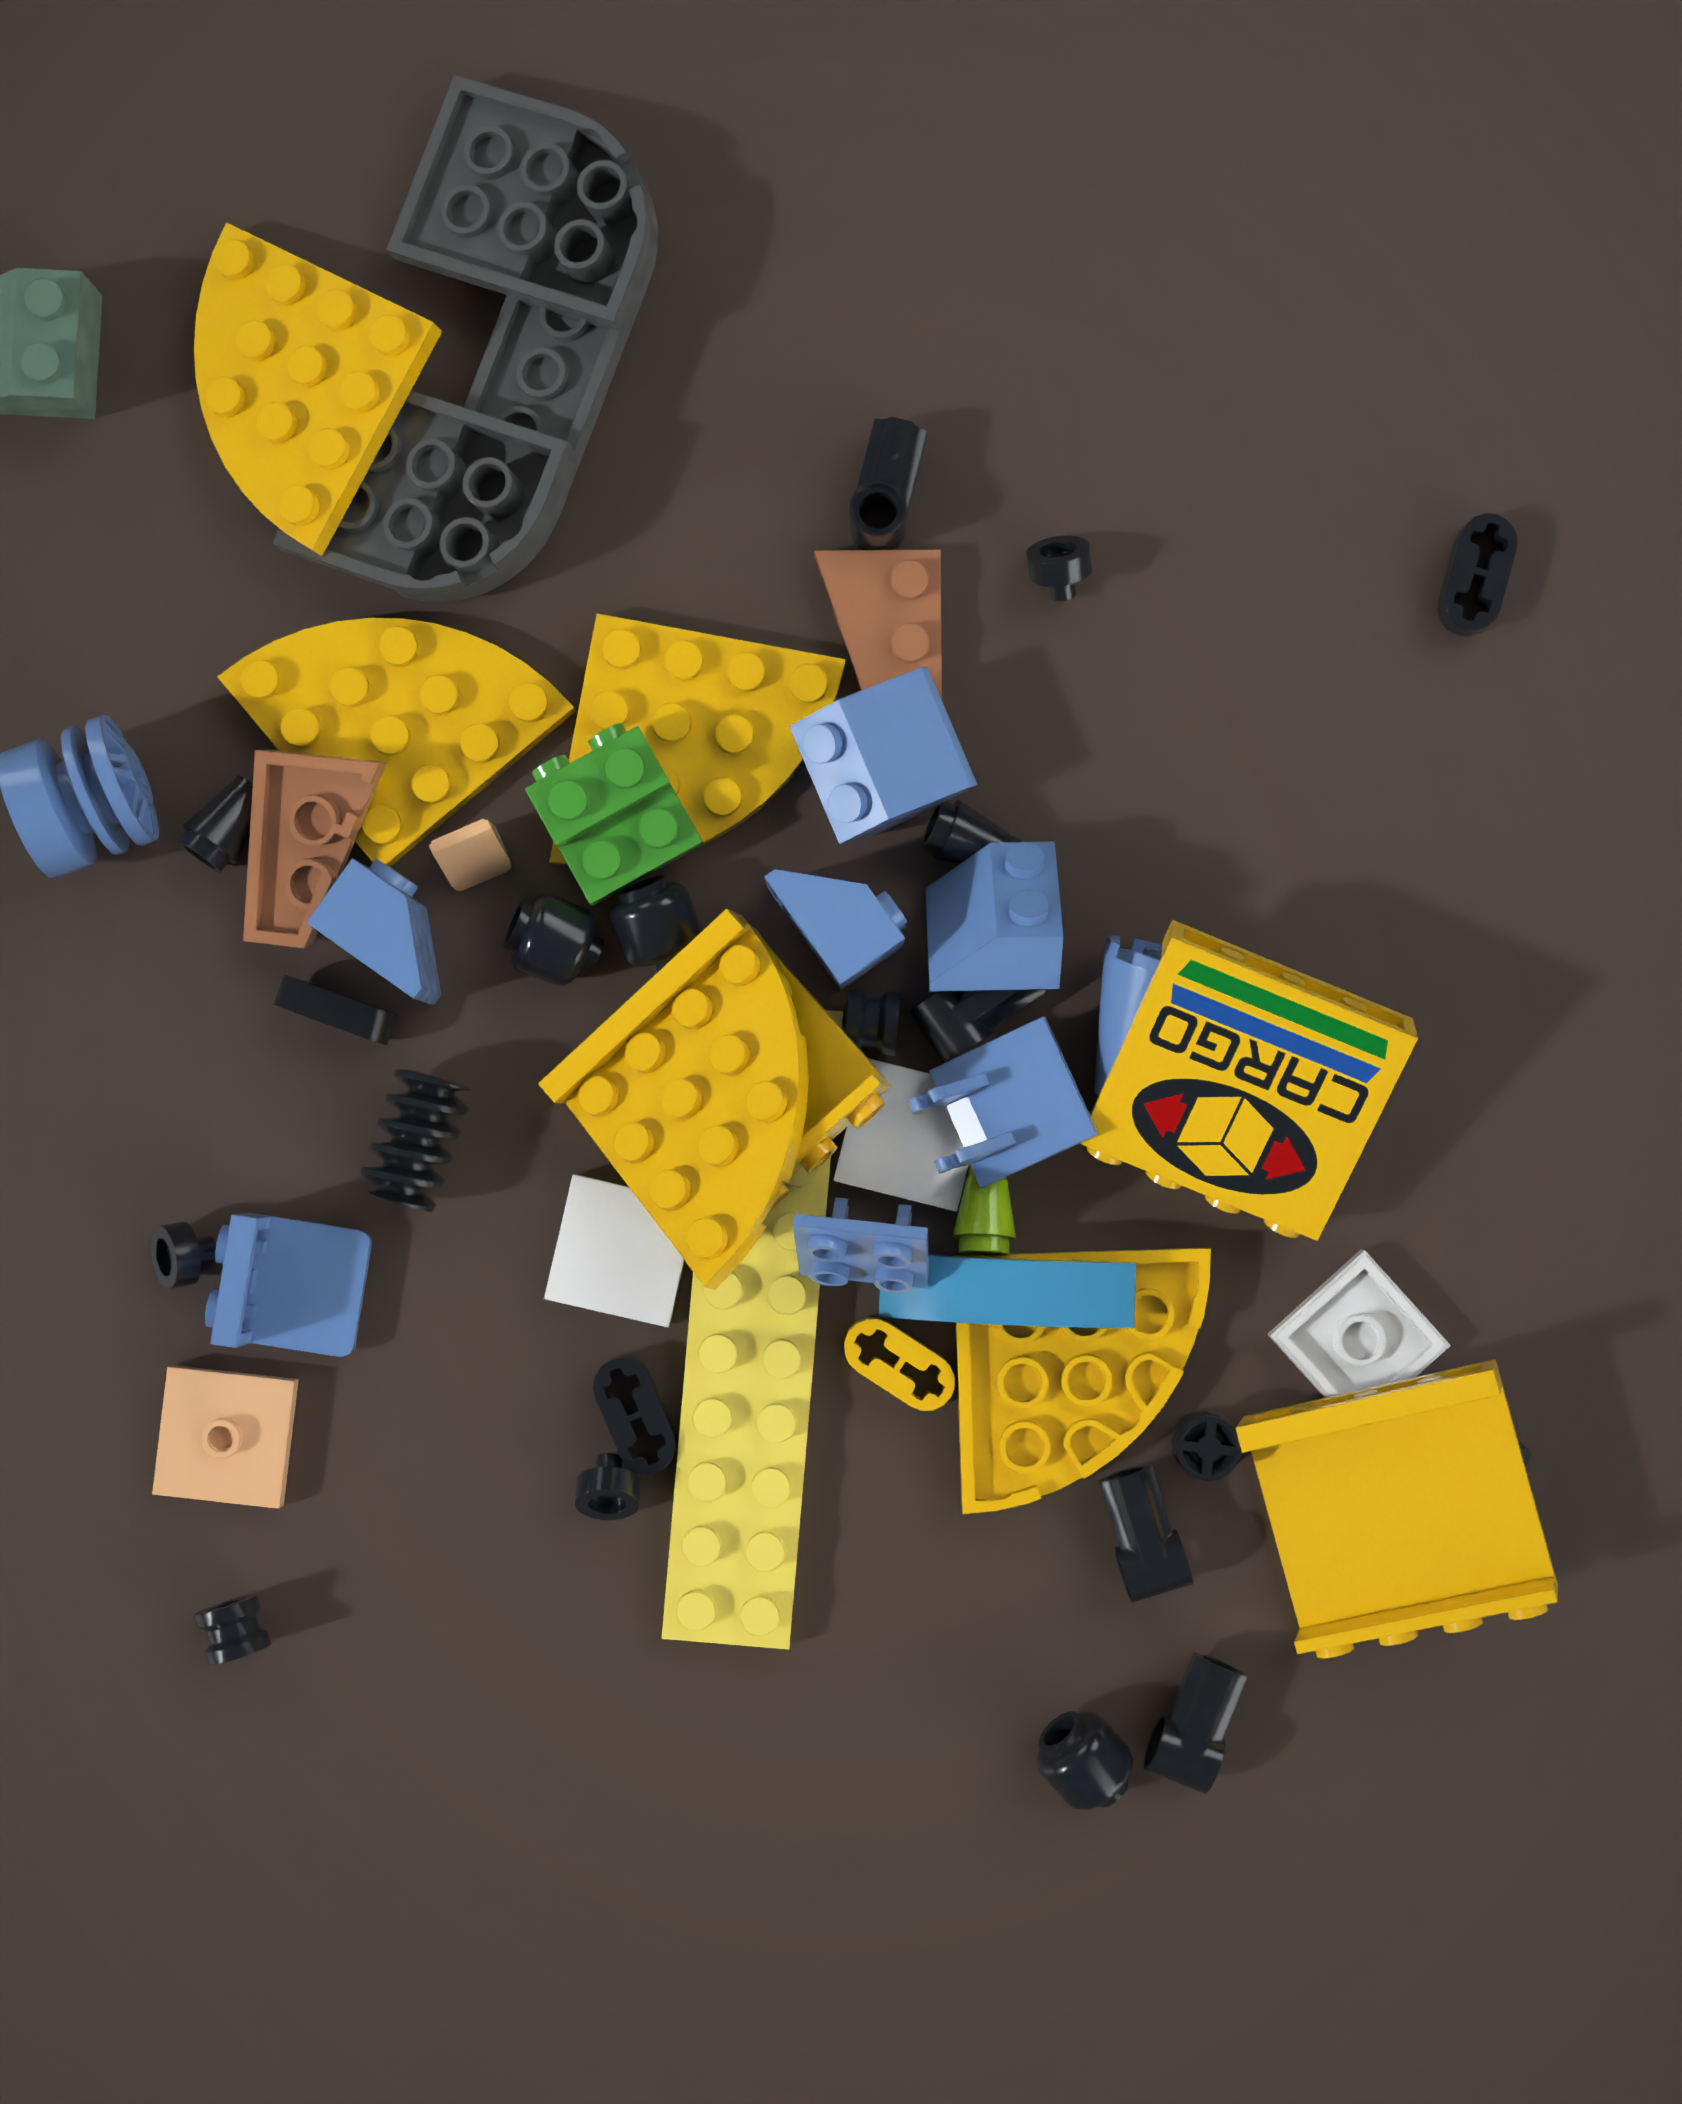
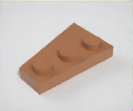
M941 550L814 551V557L821 577L824 580L860 690L862 691L918 668L928 667L942 700Z
M267 749L255 750L243 941L297 948L313 946L319 931L306 922L343 872L387 762Z

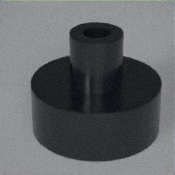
M1055 536L1046 538L1031 545L1026 552L1030 580L1037 585L1050 587L1051 598L1055 601H1067L1076 596L1075 583L1087 578L1092 572L1090 544L1081 537Z
M187 1222L160 1225L155 1227L152 1233L151 1256L153 1267L159 1282L166 1289L196 1284L200 1277L201 1264L216 1260V1243L211 1236L197 1238L192 1227Z
M613 1453L601 1454L597 1457L595 1468L585 1470L578 1475L576 1479L575 1507L583 1515L600 1520H618L635 1514L639 1509L640 1479L633 1472L622 1468V1459L619 1455Z

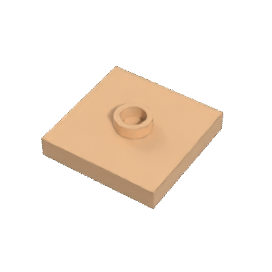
M178 1365L168 1366L152 1494L277 1509L283 1507L299 1379Z

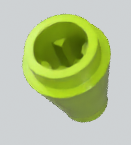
M971 1165L968 1166V1176L965 1180L953 1232V1238L959 1240V1254H1010V1242L1016 1241V1233L1007 1178L980 1188Z

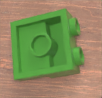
M618 723L604 729L588 741L593 751L572 763L569 762L565 754L548 760L533 770L532 775L536 782L525 788L555 845L561 851L591 906L598 904L704 845L639 726L626 731L623 724Z

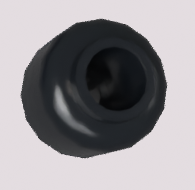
M664 875L646 878L619 891L617 895L620 901L611 909L609 915L627 962L637 967L652 965L655 974L703 931L688 890L679 883H667Z
M542 893L534 898L531 903L524 900L520 902L510 922L503 946L511 950V960L517 970L551 984L565 986L571 983L580 971L591 974L601 954L604 940L594 936L596 919L589 909L550 893Z
M1068 1711L1053 1719L1045 1727L1038 1741L1040 1748L1037 1755L1038 1770L1067 1804L1078 1810H1090L1096 1807L1104 1808L1113 1805L1125 1794L1128 1788V1778L1133 1767L1132 1753L1130 1748L1104 1718L1095 1712L1077 1713L1075 1711Z

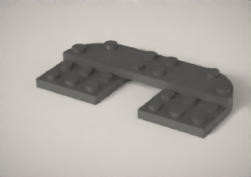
M454 75L386 250L397 261L506 295L465 405L461 407L411 390L323 556L295 541L280 528H278L273 541V545L283 552L391 588L403 597L427 602L459 601L489 592L521 572L546 544L561 515L655 267L658 250L657 216L649 189L628 153L607 129L593 119L571 109Z

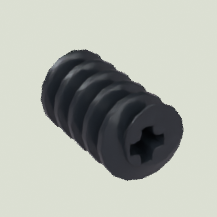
M396 1069L394 1076L409 1088L408 1092L387 1094L385 1100L396 1108L400 1115L397 1118H379L377 1122L378 1126L392 1136L391 1142L370 1143L369 1149L384 1162L382 1166L362 1167L360 1173L375 1184L374 1191H367L370 1194L407 1207L432 1212L436 1207V1203L424 1194L422 1189L440 1188L443 1186L444 1179L430 1168V1164H448L451 1162L453 1155L442 1147L438 1141L459 1138L461 1131L446 1118L447 1115H465L468 1113V1105L454 1094L455 1091L472 1090L411 1069Z

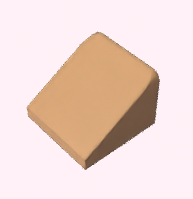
M488 819L478 820L431 841L432 844H429L434 858L450 885L456 891L469 889L506 873L512 868V863L498 830Z

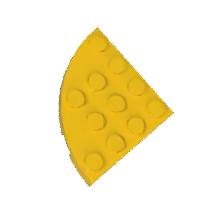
M226 222L212 252L203 279L196 313L194 359L201 410L212 442L225 468L244 495L266 518L303 546L323 556L442 331L434 322Z
M596 614L569 762L572 763L593 751L588 741L604 729L618 723H622L626 731L639 726L705 845L741 825L764 807L790 781L794 772L802 763L803 758L789 726L835 702L846 659ZM553 841L549 862L554 865L568 866L561 851Z
M362 618L336 621L303 629L252 652L217 676L279 751L387 762L355 842L372 862L377 858L390 867L576 712L573 705L548 680L528 664L497 645L457 629L436 623L403 618Z
M748 923L745 926L749 931L728 948L722 956L684 991L678 994L669 1005L564 1101L703 1286L715 1290L740 1265L767 1227L762 1222L770 1211L782 1182L789 1183L802 1142L807 1113L809 1082L807 1046L805 1036L800 1034L795 1007L790 996L793 994V991L777 957L759 931Z
M1211 1248L1015 1253L1009 1255H953L954 1257L1136 1263L1134 1328L1044 1327L956 1323L962 1513L991 1512L1028 1504L1042 1499V1496L1058 1491L1082 1477L1083 1479L1089 1477L1117 1457L1147 1428L1164 1407L1184 1373L1183 1368L1191 1353L1198 1329L1201 1328L1205 1315L1210 1285Z

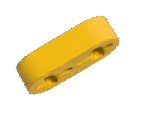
M865 1317L856 1321L848 1329L844 1340L845 1356L848 1363L858 1373L909 1406L921 1411L938 1409L944 1406L951 1398L955 1389V1376L950 1364L940 1354L889 1321L879 1317ZM877 1329L883 1331L886 1334L883 1342L884 1346L897 1355L898 1359L893 1366L877 1356H874L869 1363L862 1361L859 1358L862 1348L855 1342L856 1337L860 1333L871 1336ZM905 1362L921 1371H925L930 1364H933L939 1368L937 1380L943 1385L942 1390L938 1394L927 1391L922 1397L915 1396L912 1393L915 1389L914 1380L900 1371Z

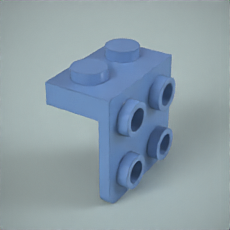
M250 1212L232 1214L230 1225H222L216 1243L215 1259L217 1263L223 1264L220 1287L219 1289L213 1288L211 1290L205 1310L206 1327L213 1328L210 1344L238 1348L253 1343L336 1357H344L351 1354L356 1347L372 1248L371 1236L366 1231Z

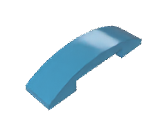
M929 1254L928 1289L913 1287L910 1292L891 1293L880 1290L879 1317L1017 1326L1134 1328L1136 1263L954 1257Z

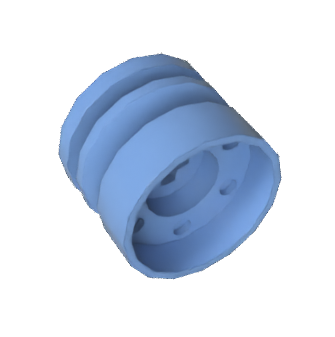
M104 714L87 720L85 726L86 735L80 728L75 726L63 729L61 745L64 761L46 740L40 738L0 753V788L13 825L37 867L51 879L60 878L95 864L97 851L94 833L112 854L116 855L128 852L130 845L129 837L136 845L141 846L157 841L160 831L153 804V794L145 770L118 726L109 716Z

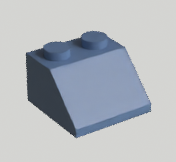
M928 667L918 668L838 699L789 726L839 844L879 835L978 785Z
M1055 841L989 843L925 888L930 991L1060 988L1063 926Z
M352 858L306 923L413 999L435 1005L441 996V989L427 907L412 897L419 887L377 858L370 868Z
M774 869L764 876L768 890L840 991L903 947L905 937L900 931L906 928L907 920L886 891L875 897L867 884Z

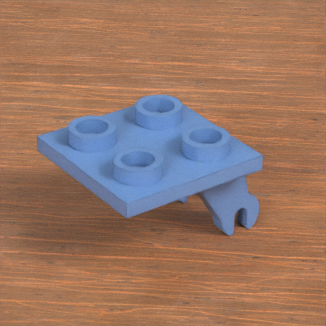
M1046 1017L1032 1021L929 1070L936 1088L928 1090L929 1093L908 1100L913 1114L931 1108L946 1106L964 1147L955 1150L954 1154L936 1159L934 1163L939 1174L954 1168L971 1165L980 1188L991 1185L1099 1135Z
M836 1197L832 1217L794 1215L793 1231L799 1273L803 1276H809L816 1283L827 1286H842L847 1284L849 1280L874 1283L878 1289L891 1293L910 1292L913 1287L928 1289V1228L911 1226L912 1205L899 1204L895 1224L848 1219V1199Z

